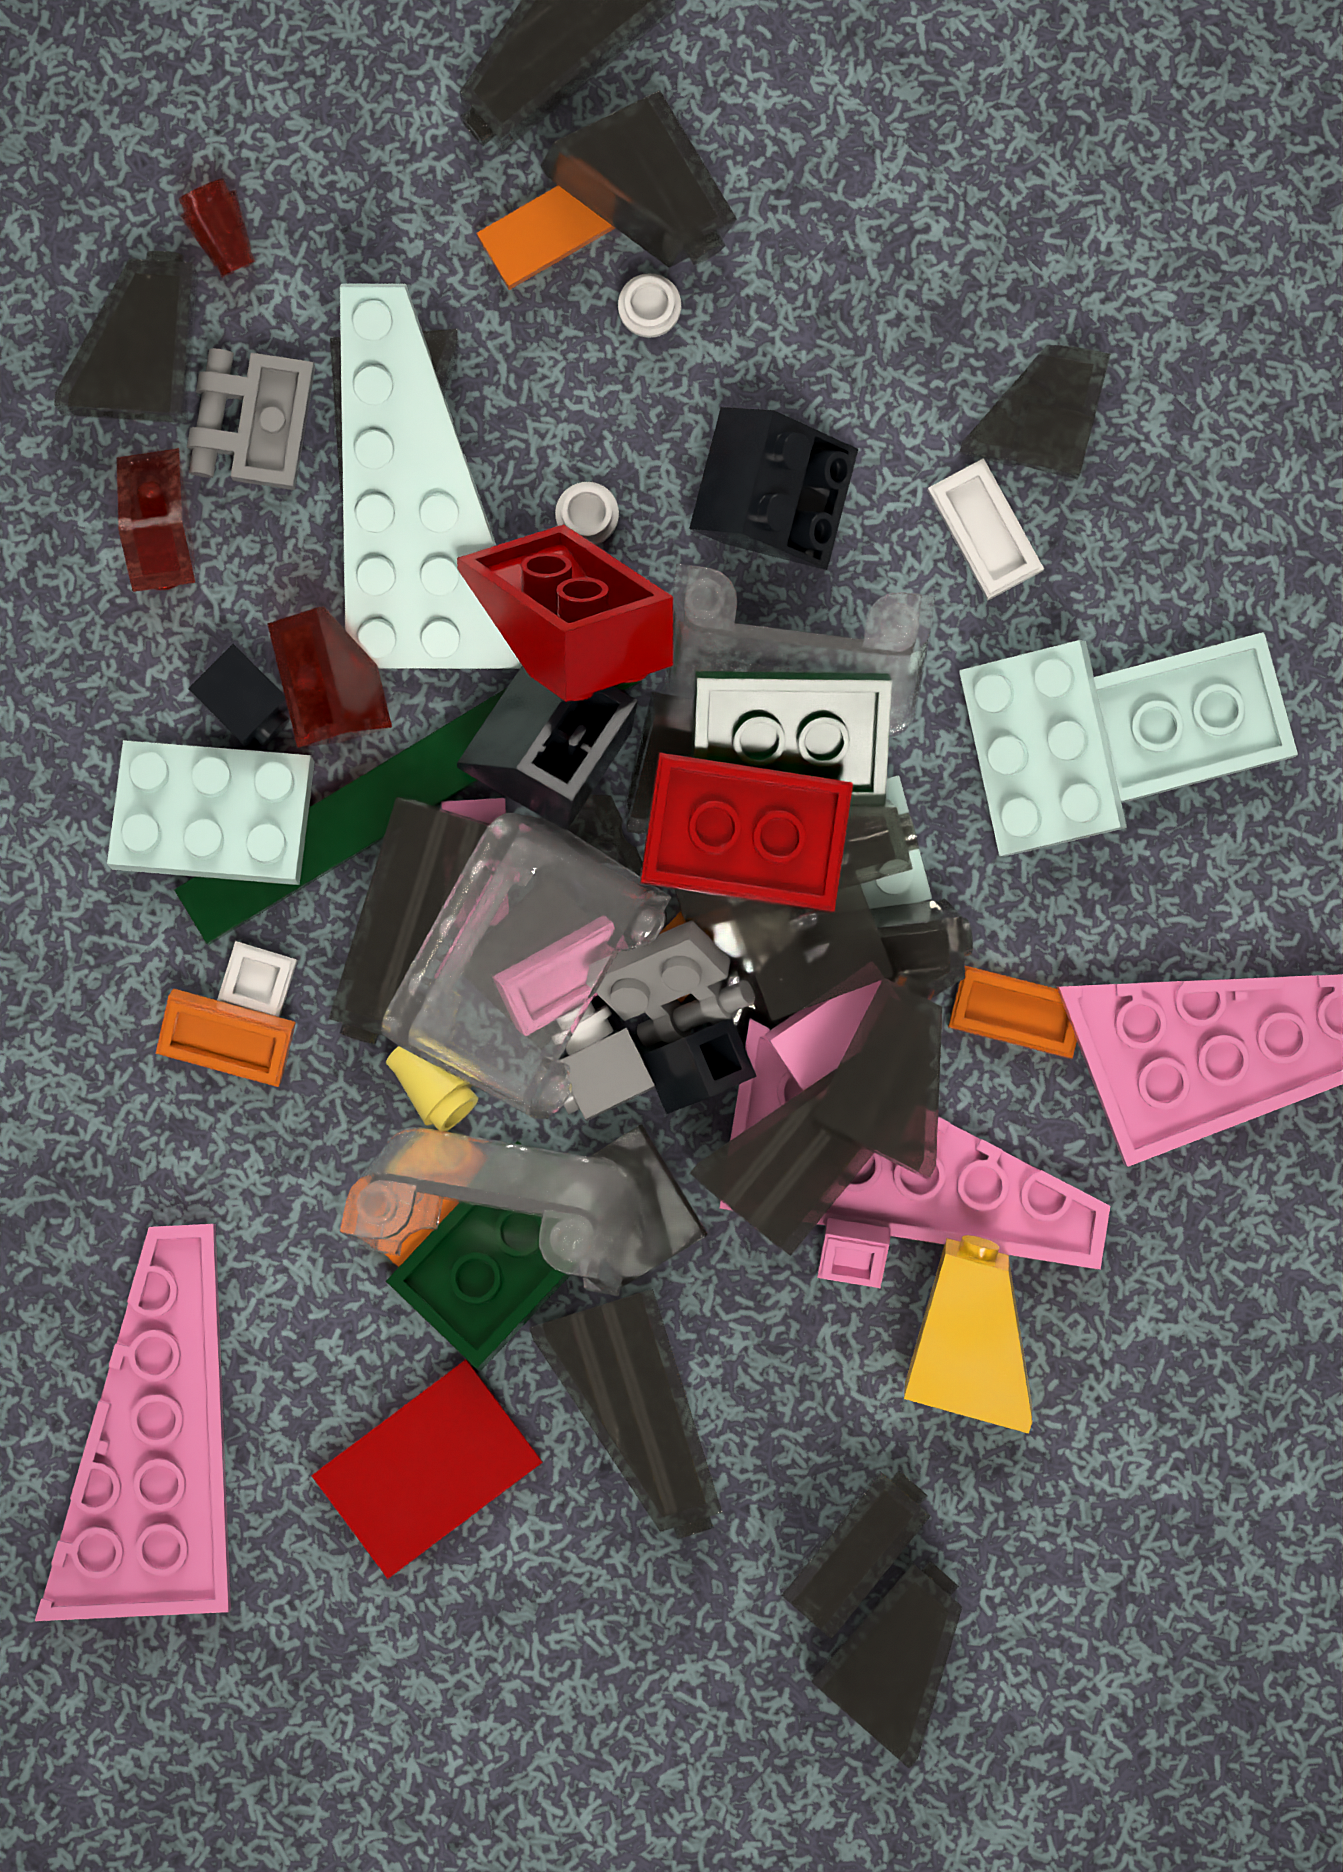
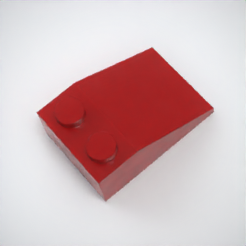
M566 525L556 526L457 558V570L528 675L565 702L584 700L591 697L594 692L623 682L641 681L650 673L673 666V596Z

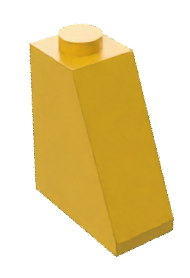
M964 1235L961 1242L946 1238L905 1381L904 1399L1029 1434L1032 1425V1401L1009 1255L999 1253L1000 1247L996 1243L981 1237Z

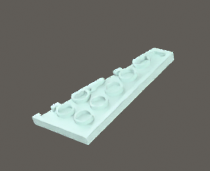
M341 284L340 331L346 668L520 669L522 664L457 570L458 557L496 546L466 456L463 454L446 398L444 399L431 355L407 285Z

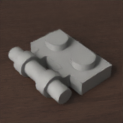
M216 348L209 349L206 371L199 372L196 392L201 394L197 425L189 429L187 448L192 450L189 474L213 478L217 454L233 455L231 471L233 481L295 490L314 379V362L251 353L247 377L230 375L234 356L233 352ZM226 399L243 400L238 433L221 431Z
M692 920L589 964L586 981L624 1021L642 1013H646L651 1018L637 1026L638 1037L646 1047L662 1041L669 1044L690 1035L691 1029L708 1022L714 1025L726 1019H731V1017L733 1019L736 1017L739 1009L753 1004L755 1000L754 991L747 981L742 980L730 986H727L722 981L728 978L730 958ZM690 993L697 998L684 1005H681L676 1000Z

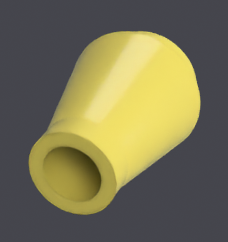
M414 1037L401 1043L386 1060V1064L397 1076L426 1126L433 1124L440 1132H446L464 1119L478 1102L477 1095L471 1090L473 1082L422 1047Z

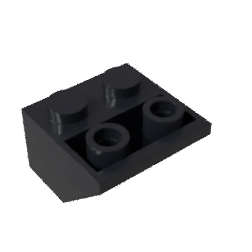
M721 407L689 529L726 545L828 570L858 448L775 410Z
M522 666L457 762V768L567 831L631 734L638 700L612 686L594 692L587 699L565 702L531 678Z

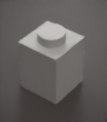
M627 1028L557 1061L563 1075L552 1080L567 1113L571 1114L580 1109L586 1121L655 1088Z

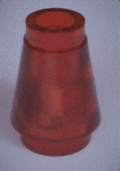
M224 178L198 187L178 199L184 211L179 217L213 265L217 267L222 278L233 274L237 269L246 268L256 263L251 252L252 248L237 190L230 191Z

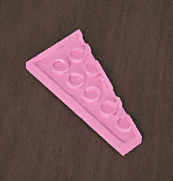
M1343 974L1056 986L1124 1165L1127 1167L1343 1084Z
M749 1019L745 1050L757 1077L739 1084L719 1209L824 1226L827 1224V1219L832 1218L891 1228L892 1237L945 1245L946 1238L961 1242L962 1236L970 1235L996 1243L1000 1247L998 1252L1006 1255L1101 1270L1110 1212L1108 1204L1021 1161L987 1141L973 1136L937 1115L841 1066L803 1091L765 1034L770 1031V1028Z
M216 1224L148 1228L128 1297V1306L117 1344L114 1345L101 1399L97 1404L70 1497V1506L60 1540L57 1542L51 1563L52 1568L35 1621L231 1611Z

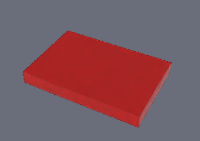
M659 753L639 883L833 913L836 906L853 782Z
M465 1359L311 1476L386 1578L389 1579L543 1463V1461L469 1361Z

